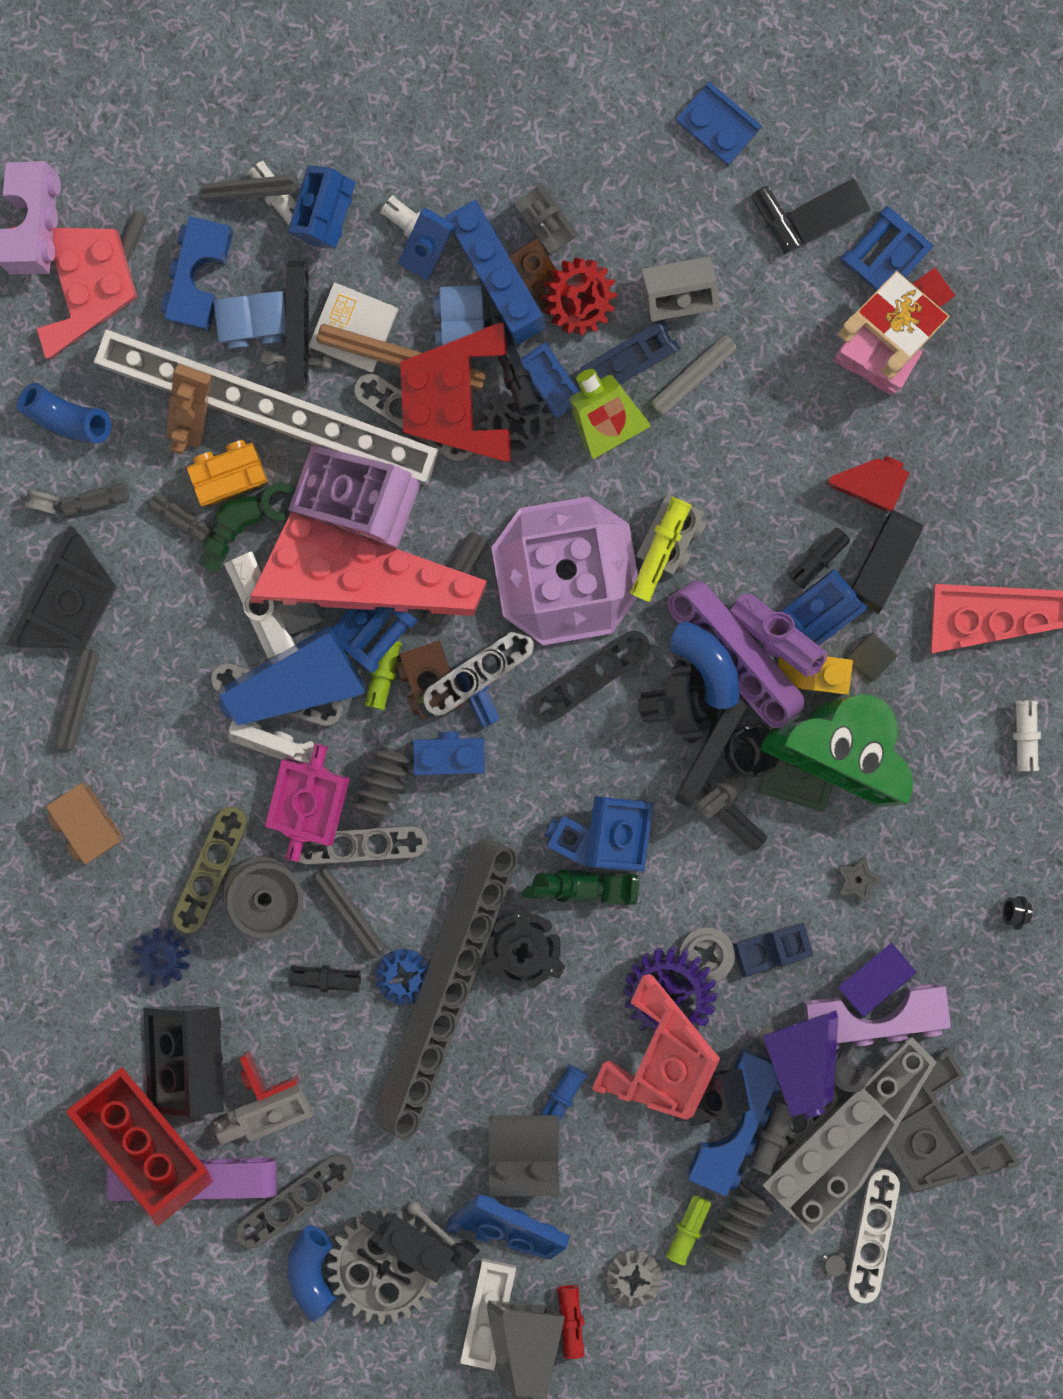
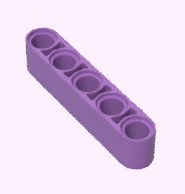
M698 580L691 581L670 596L668 609L672 617L679 624L687 621L701 627L714 635L727 649L737 669L740 694L765 723L771 727L780 728L801 712L804 708V698L801 692L706 584Z
M199 1159L209 1171L213 1182L191 1200L267 1198L276 1196V1159ZM106 1165L107 1200L135 1201Z

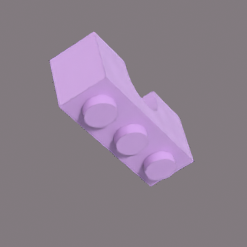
M46 161L6 162L3 196L16 209L28 208L27 216L19 226L10 229H0V266L10 275L50 274V263L55 258V246L52 241L53 229L58 224V213L55 208L56 195H59L61 191V181L59 175Z

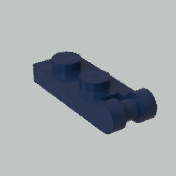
M659 320L580 367V370L582 372L587 369H594L599 379L612 375L619 385H622L677 353L681 348L677 341H672L667 333L668 326L665 321ZM655 338L660 349L652 353L646 342Z

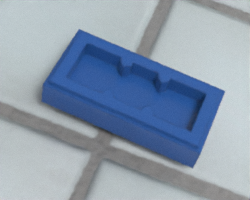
M424 207L417 218L398 264L428 281L437 266L455 224Z
M544 342L522 357L521 361L524 368L529 370L532 380L530 383L557 420L571 410L569 398L579 392V390L550 347Z

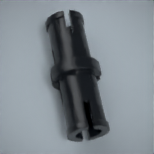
M291 965L290 971L292 972L289 973V987L320 989V992L328 993L329 990L351 991L355 993L360 991L361 970L331 969L330 965H322V968Z

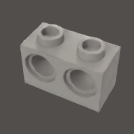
M666 494L635 556L636 559L644 562L656 535L654 529L657 524L660 525L667 511L671 495ZM694 506L690 509L688 513L690 525L688 529L680 532L682 537L674 545V558L667 562L663 570L664 573L673 576L676 570L683 572L691 556V553L687 552L686 549L691 539L699 540L707 522L701 520L705 513L704 511Z

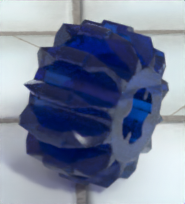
M154 928L152 931L153 939L144 933L140 936V939L145 946L134 945L132 951L142 955V957L131 961L132 966L143 965L144 969L139 971L137 976L141 979L147 973L151 974L149 978L150 986H154L160 976L163 987H168L171 981L170 976L176 981H180L183 978L178 968L183 970L190 968V963L182 960L181 957L190 955L191 949H179L178 946L186 940L184 936L179 937L175 942L172 941L174 929L169 928L163 938L160 928ZM161 949L165 950V957L169 959V963L166 961L162 965L157 964L158 958L153 956L154 952L157 953Z

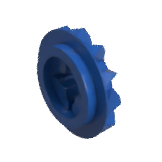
M410 949L394 950L384 956L377 967V987L385 999L398 1005L413 1004L418 998L429 964L416 951ZM399 962L405 972H418L409 979V991L406 990V987L401 982H389L398 975L399 967L397 963Z

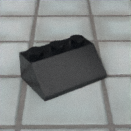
M187 1005L143 1008L148 1099L162 1114L195 1117L223 1112V1056L221 1052L219 1007Z

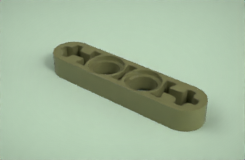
M226 807L215 818L173 914L174 924L181 932H196L204 925L248 826V817L239 807ZM234 812L238 814L237 821L241 823L240 828H233L228 838H235V842L232 845L226 839L214 836L216 831L221 835L224 834L227 823L223 821V817H229ZM213 844H221L226 848L228 855L223 863L217 864L210 860L208 851ZM204 875L211 878L213 890L210 894L200 895L196 892L194 882L197 877ZM189 894L197 901L207 902V905L204 908L199 904L194 913V916L199 918L198 923L192 922L189 926L184 925L185 918L180 915L182 911H189L193 904V901L186 900Z

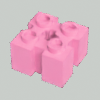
M863 326L850 342L844 341L832 361L852 373L860 375L872 385L892 396L902 388L923 351L919 350L899 373L890 380L882 374L881 370L895 352Z

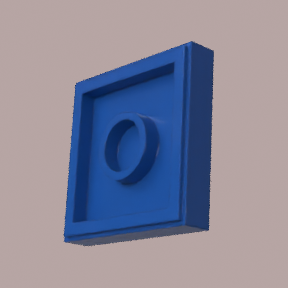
M594 796L585 866L644 871L654 803Z

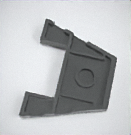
M944 1048L934 1059L937 1063L886 1146L915 1192L957 1182L958 1179L981 1176L1007 1167H1017L1021 1164L1002 1135L971 1154L935 1097V1094L965 1076L949 1049Z

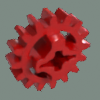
M575 257L572 264L570 261L564 260L561 262L562 271L557 269L550 271L554 280L552 282L544 281L543 285L550 289L549 294L541 296L542 300L549 301L550 304L544 309V313L554 315L551 324L559 327L562 325L561 331L572 333L574 330V333L579 335H585L586 329L596 332V322L606 324L608 320L604 315L605 312H614L615 310L609 304L610 299L617 297V293L609 291V287L615 281L614 279L604 278L608 269L600 266L597 267V261L587 259L585 262L583 258ZM578 293L581 294V299L577 298Z

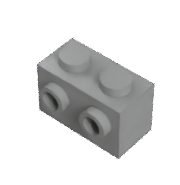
M711 257L642 269L645 300L651 322L720 309L718 281Z

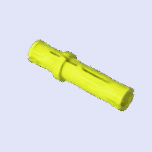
M673 496L671 497L660 525L657 524L654 529L656 535L630 594L645 601H651L676 541L679 542L682 537L680 532L692 508L691 504Z

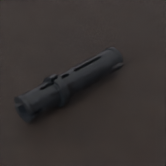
M499 315L493 316L484 323V326L487 328L497 323H503ZM505 327L506 350L509 358L507 353L506 356H497L505 375L503 381L506 389L511 390L520 415H529L537 411L540 404L530 383L532 380L529 370L524 368L517 347Z

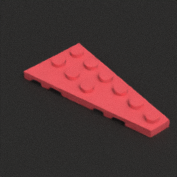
M291 512L251 594V603H264V600L283 601V605H296L297 602L318 603L320 607L375 610V607L394 608V611L408 612V609L429 610L432 614L474 616L485 591L487 581Z

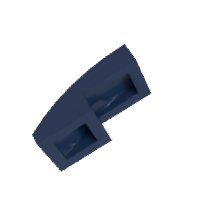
M804 923L786 926L732 943L740 973L743 977L814 956Z

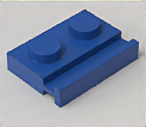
M710 81L707 82L700 93L695 96L676 119L677 124L727 166L734 161L762 127Z
M833 569L782 608L781 612L790 615L794 621V627L820 646L862 614L867 606L860 602L856 597L857 594L839 573Z

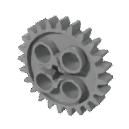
M385 1208L382 1219L384 1218L387 1212L389 1213L388 1208ZM372 1209V1210L370 1211V1212L374 1213L375 1215H377L376 1212L374 1211V1209ZM400 1210L396 1216L402 1219L403 1212ZM360 1214L357 1215V1227L347 1222L344 1228L348 1236L337 1233L335 1240L341 1247L332 1246V1249L329 1251V1253L337 1257V1259L329 1260L327 1263L328 1268L337 1270L329 1275L328 1278L329 1282H339L333 1294H345L341 1306L345 1307L353 1303L355 1305L353 1316H356L361 1310L366 1311V1322L370 1321L373 1314H377L380 1324L384 1323L386 1315H391L394 1323H397L399 1312L401 1311L406 1317L411 1318V1306L413 1305L417 1309L422 1310L424 1304L420 1297L431 1299L433 1293L427 1286H437L438 1282L434 1283L412 1268L403 1267L398 1259L382 1249L377 1250L373 1248L369 1239L374 1235V1232L360 1224L362 1216ZM411 1217L407 1223L414 1226L416 1217ZM424 1225L418 1229L425 1233L427 1227ZM359 1248L365 1250L366 1253L373 1259L365 1255H360L357 1252V1250ZM385 1260L391 1262L389 1269H385L383 1273L378 1271V1263L382 1264ZM356 1264L365 1265L369 1270V1275L364 1279H358L352 1275L351 1268ZM395 1273L403 1277H408L411 1280V1282L409 1284L403 1282L402 1279ZM385 1283H392L398 1287L399 1293L394 1297H386L381 1293L380 1287Z

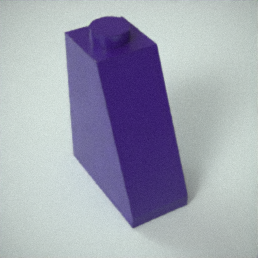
M836 1010L772 1031L763 1036L791 1117L803 1114L804 1119L825 1113L823 1107L833 1101L838 1014Z

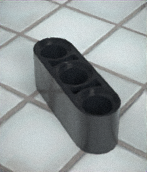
M894 509L887 516L851 587L857 594L856 597L860 602L867 606L866 609L877 615L884 607L924 527L923 524Z

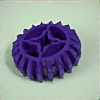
M674 946L668 949L666 955L660 947L655 949L654 956L647 952L641 957L642 963L635 961L631 967L634 973L627 974L625 980L630 985L625 986L623 994L633 998L642 976L657 971L659 975L658 983L664 990L668 988L670 993L677 994L674 999L671 994L668 995L681 1011L684 1008L683 1000L696 993V1008L686 1017L697 1031H699L698 1025L706 1026L709 1022L707 1015H713L716 1009L711 1002H715L718 998V994L710 990L715 987L716 980L705 979L711 971L710 967H704L700 970L697 967L701 961L700 957H695L691 962L687 959L689 956L688 949H684L681 955L677 956ZM673 970L681 973L688 980L683 981L678 979L675 976ZM632 998L628 999L625 1002V1008H635V1011L630 1016L631 1020L634 1021L641 1018L643 1022L640 1025V1031H644L650 1026L653 1028V1037L659 1022L631 1004Z

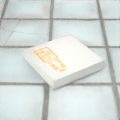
M334 282L310 340L309 348L374 374L378 364L377 360L319 344L316 339L321 324H327L386 342L399 308Z

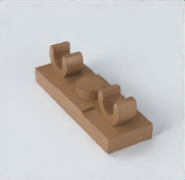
M179 363L173 374L166 437L173 440L169 450L183 455L187 444L199 448L202 442L212 375Z

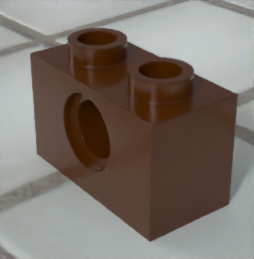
M440 640L401 653L402 661L396 663L402 683L409 681L413 694L407 696L414 716L420 714L422 720L430 717L424 715L418 707V696L422 691L418 684L419 676L423 672L431 671L439 679L450 671ZM447 690L441 694L432 695V700L429 701L430 706L439 707V701L450 696ZM461 703L460 705H458L457 707H455L454 709H457V708H459V707H462V703Z

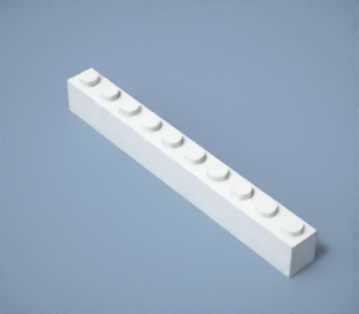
M107 329L94 361L102 369L169 393L172 390L173 374L178 363L212 375L207 407L315 446L398 466L412 474L411 477L419 480L421 484L426 486L439 454L436 448Z

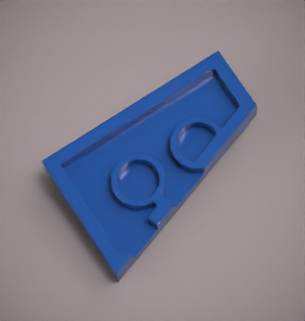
M480 1194L449 1217L445 1227V1231L457 1234L458 1228L476 1233V1240L487 1243L489 1239L503 1240L507 1242V1246L512 1250L548 1260L553 1259L565 1250L569 1241V1235L558 1231L555 1226L541 1223L528 1217L521 1210H513L498 1203L493 1197Z

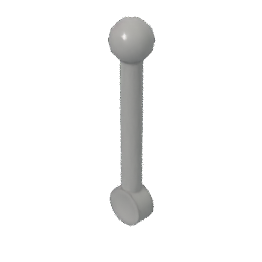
M265 351L261 355V361L265 365H272L274 362L286 363V356L274 355L271 351ZM324 356L321 359L309 358V365L321 366L327 370L333 366V359L329 356Z

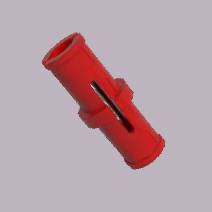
M562 1285L557 1287L559 1313L565 1317L561 1332L563 1358L578 1359L585 1356L582 1338V1326L585 1325L580 1310L579 1286Z

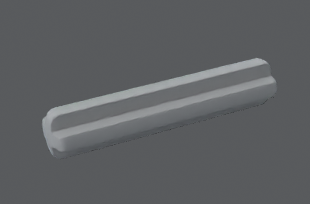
M726 335L719 339L652 400L653 408L662 416L669 412L735 352L737 346L732 339Z

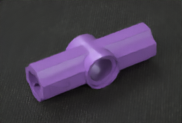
M744 593L740 596L730 610L739 623L762 642L763 649L768 655L783 658L804 676L813 677L821 670L827 660L828 653L796 629L790 615L783 612H774L751 593Z

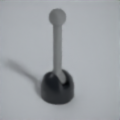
M411 1202L408 1205L407 1210L410 1215L418 1216L451 1247L450 1249L455 1252L451 1261L461 1271L478 1254L480 1249L468 1240L455 1242L421 1211V1206L418 1202Z

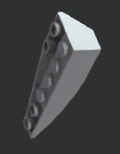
M913 1037L907 1039L875 1068L865 1088L857 1092H848L836 1104V1107L783 1160L774 1165L771 1176L764 1174L759 1179L770 1194L811 1235L862 1187L937 1063Z

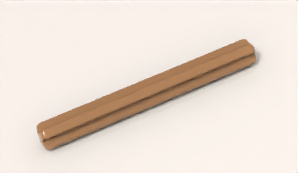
M321 324L316 338L319 344L400 367L401 361L421 354V352L327 324ZM470 367L471 389L481 390L485 382V372Z

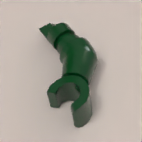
M276 482L266 488L260 499H256L254 495L225 502L213 517L216 521L211 529L214 531L212 537L208 536L202 547L205 548V551L198 563L217 574L230 550L228 546L229 541L234 542L238 533L243 534L246 528L263 521L262 516L264 515L277 521L286 520L284 512H277L272 509L269 499L276 491H284L290 494L295 488L288 483Z
M562 869L556 873H538L533 879L532 886H527L521 895L524 898H554L560 902L570 903L597 902L598 897H601V903L635 905L638 900L639 878L636 874L604 872L602 879H599V874Z

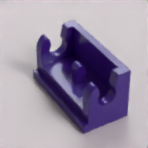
M891 942L838 988L864 1018L915 976L917 971Z

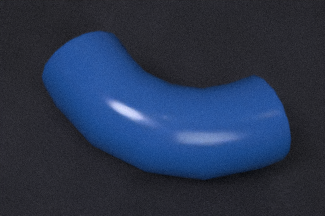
M40 383L28 385L17 399L16 408L21 414L57 435L86 443H102L110 435L111 420L106 411L100 408H88L70 403L58 397Z
M681 622L676 627L671 638L670 647L672 653L690 661L699 671L704 681L705 702L708 705L719 709L736 706L740 695L738 673L729 652L711 633L690 622Z
M308 1225L300 1232L288 1254L287 1278L293 1298L305 1315L315 1323L333 1306L338 1297L328 1288L322 1275V1262L332 1249V1242L320 1228Z

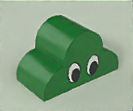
M860 694L825 702L811 713L808 720L788 723L780 728L773 729L766 736L760 748L761 751L878 807L906 805L909 803L912 794L913 779L909 766L899 754L893 751L898 736L895 715L883 700L872 695Z

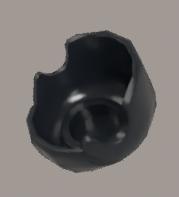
M754 724L733 731L725 745V759L733 772L744 778H754L771 773L775 769L779 759L760 750L764 739L772 731L771 729L762 724Z

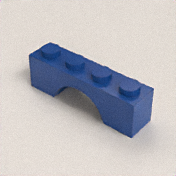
M475 199L446 215V220L455 224L452 231L454 238L466 259L469 260L478 274L515 344L518 345L547 329L540 309L477 200Z
M743 1047L733 1069H742L750 1110L742 1113L738 1126L726 1138L715 1142H700L686 1173L688 1180L726 1197L730 1188L736 1190L740 1183L743 1171L739 1168L744 1157L750 1158L755 1149L757 1139L753 1136L758 1125L764 1126L768 1120L771 1107L767 1105L772 1094L778 1095L781 1090L771 1060Z

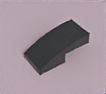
M853 178L789 212V215L804 244H808L834 228L850 222L871 210L856 179Z

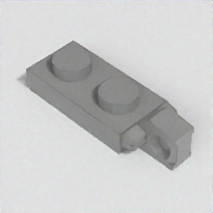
M298 1083L261 1101L256 1100L235 1109V1111H231L223 1118L214 1122L215 1134L221 1145L237 1138L240 1140L248 1139L251 1142L310 1118L313 1115V1111L304 1091Z

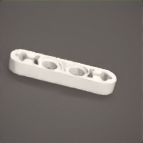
M878 1167L872 1170L868 1175L847 1279L848 1291L851 1297L859 1303H869L877 1298L884 1272L900 1189L898 1177L891 1169L886 1167ZM883 1175H887V1180L892 1183L891 1188L886 1187L883 1193V1199L885 1201L890 1200L889 1205L879 1201L870 1202L871 1197L876 1199L879 1197V1188L874 1185L875 1180L880 1181ZM881 1209L885 1212L886 1220L882 1226L872 1227L868 1224L867 1216L871 1210ZM867 1243H874L879 1247V1255L873 1261L863 1260L860 1256L861 1248ZM858 1265L866 1269H876V1273L868 1271L867 1281L872 1286V1289H866L864 1295H860L858 1288L854 1286L855 1283L862 1282L864 1274L862 1269H857Z

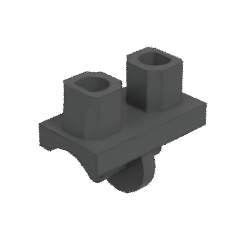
M542 183L513 203L517 212L539 239L549 256L578 236L577 231Z

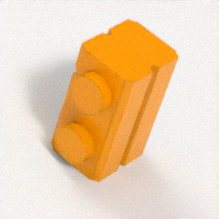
M239 440L225 446L227 452L213 456L212 452H207L193 458L194 464L187 466V470L199 503L203 508L269 484L258 451L253 443L246 445L245 440Z

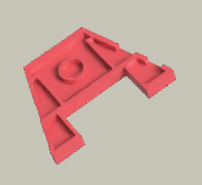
M94 228L53 229L54 261L70 318L37 328L45 359L50 360L57 357L63 349L85 336L84 334L99 323H104L138 298L118 230Z
M651 974L642 976L631 1004L658 1021L659 1025L634 1077L609 1060L602 1064L592 1089L602 1094L608 1092L617 1095L618 1099L624 1101L634 1100L646 1104L647 1108L687 1120L694 1116L720 1058Z

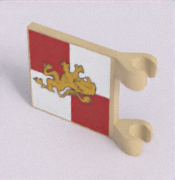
M896 271L845 322L838 335L845 342H850L862 327L865 326L895 352L881 370L882 374L892 380L950 316Z

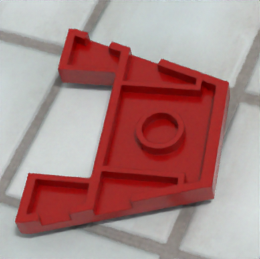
M497 323L400 362L404 433L501 461H511L510 430L473 431L470 358L506 356L504 323Z

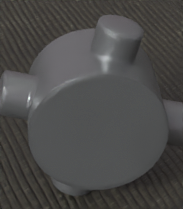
M840 1251L838 1254L831 1253L826 1255L824 1253L821 1260L824 1261L826 1269L824 1276L830 1279L831 1276L837 1277L842 1274L846 1276L849 1270L846 1269V1263L843 1259L846 1254L843 1251Z

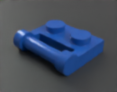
M885 206L879 213L880 218L857 245L851 251L847 250L840 257V261L848 269L855 272L875 291L896 271L906 278L934 246L888 206ZM890 227L894 228L899 232L898 235L868 267L861 260Z
M375 607V610L349 609L333 627L332 631L343 649L374 674L380 666L377 663L408 627L412 629L418 620L409 612L394 611V608ZM395 614L398 617L369 653H364L362 650L389 618Z

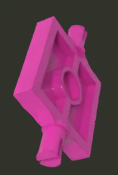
M313 744L314 747L309 763L301 764L288 759L281 760L265 827L280 831L290 838L285 859H291V861L295 862L300 861L304 842L313 841L326 846L333 845L350 780L348 777L332 773L323 767L328 746L322 744Z

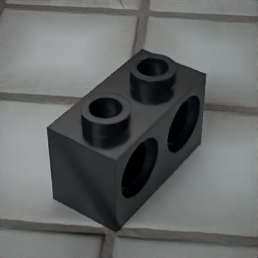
M742 1069L715 1070L694 1116L687 1120L674 1116V1120L689 1121L690 1126L703 1125L716 1119L718 1125L736 1122L738 1120L737 1115L750 1110Z

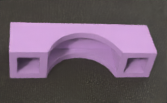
M942 983L906 987L900 1005L891 1014L874 1020L862 1019L851 1014L839 997L803 1001L806 1020L834 1010L837 1011L838 1031L836 1049L839 1048L838 1043L852 1041L854 1046H866L873 1044V1038L887 1037L888 1042L903 1041L908 1039V1034L921 1032L922 1037L939 1036L943 1034L942 1029L951 1028L946 986Z

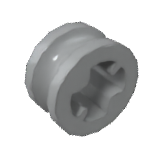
M28 489L27 494L30 495V500L25 502V507L55 514L56 510L53 508V504L59 501V497Z

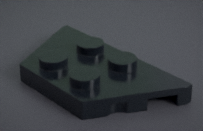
M68 526L6 645L10 647L85 649L118 587L75 528Z

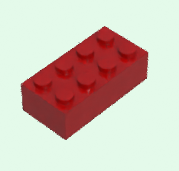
M123 1067L66 1111L73 1125L156 1227L161 1225L213 1182L206 1167Z

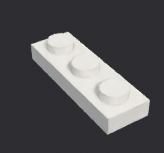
M482 1258L460 1360L461 1364L489 1370L495 1369L496 1355L487 1304L488 1300L509 1302L516 1265Z

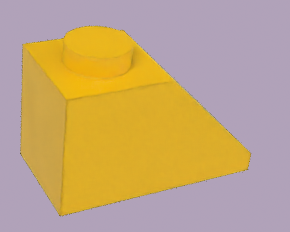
M827 657V660L817 674L813 677H806L783 658H779L778 667L797 689L849 695L853 660Z

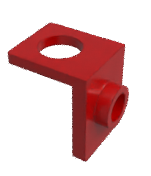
M245 1052L240 1057L244 1070L240 1071L243 1083L248 1091L253 1089L258 1101L295 1086L300 1080L298 1075L266 1089L250 1052Z

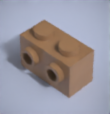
M87 782L80 783L46 806L50 812L47 815L48 821L56 832L62 831L69 841L66 847L77 862L82 860L85 865L89 864L125 840Z

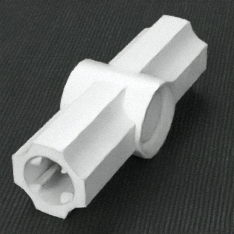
M248 552L224 563L242 601L244 612L249 617L267 658H272L294 646L295 643L292 636L289 634L274 601L268 600L269 610L264 615H257L251 608V594L262 573L253 552Z

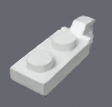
M232 720L228 730L230 742L280 760L288 759L301 764L310 762L314 747L312 741L298 744L293 742L294 738L286 733L274 731V734L262 731L260 730L261 726L255 722L237 726L235 721Z

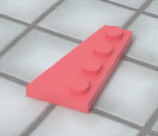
M933 584L930 654L1063 628L1062 590Z

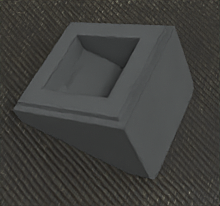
M871 632L847 659L853 660V665L873 682L899 655L875 633Z

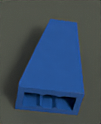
M327 626L221 687L219 693L221 699L217 702L224 716L227 719L232 717L238 726L359 696L365 692V684L330 626Z

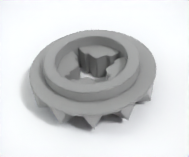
M705 927L693 930L683 939L679 956L684 949H688L689 956L687 959L692 962L697 956L701 958V955L697 953L698 951L694 949L695 946L707 949L709 945L712 946L713 942H716L713 946V954L720 963L707 960L699 969L710 967L711 971L705 979H715L716 982L723 979L731 971L735 961V950L731 940L725 933L715 928Z
M637 1250L626 1251L618 1255L609 1265L606 1276L607 1286L616 1301L631 1307L644 1306L647 1302L656 1298L662 1286V1274L658 1263L652 1256ZM636 1265H638L640 1278L648 1282L637 1283L632 1293L629 1281L624 1280L623 1277L631 1276Z

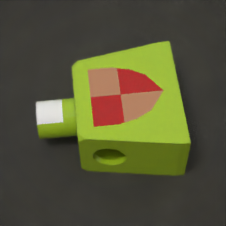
M587 369L578 374L576 381L581 391L572 395L569 398L581 442L593 459L651 427L647 419L612 375L599 379L594 369Z

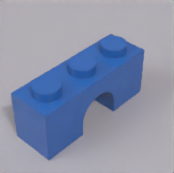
M189 216L187 225H181L178 235V245H182L179 259H173L169 275L170 279H174L171 293L165 292L161 312L166 313L165 319L169 323L210 332L215 311L213 300H217V298L212 293L198 290L194 283V276L197 269L205 263L214 262L226 265L234 233L231 226Z

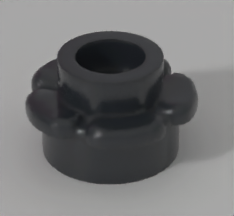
M1024 896L1009 897L1005 901L1003 920L1006 925L1014 926V929L1020 930L1024 924H1028L1031 921L1033 914L1032 905L1028 903Z

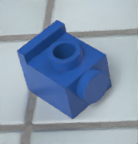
M562 815L560 821L553 818L544 835L550 839L547 847L583 866L585 865L590 828L565 815ZM568 831H572L577 835V840L573 844H567L563 840L564 834Z

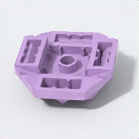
M589 496L520 508L491 547L503 617L542 645L612 634L638 598L630 594L638 577L630 525ZM561 561H571L575 565L576 575L572 579L563 580L558 577L556 567Z

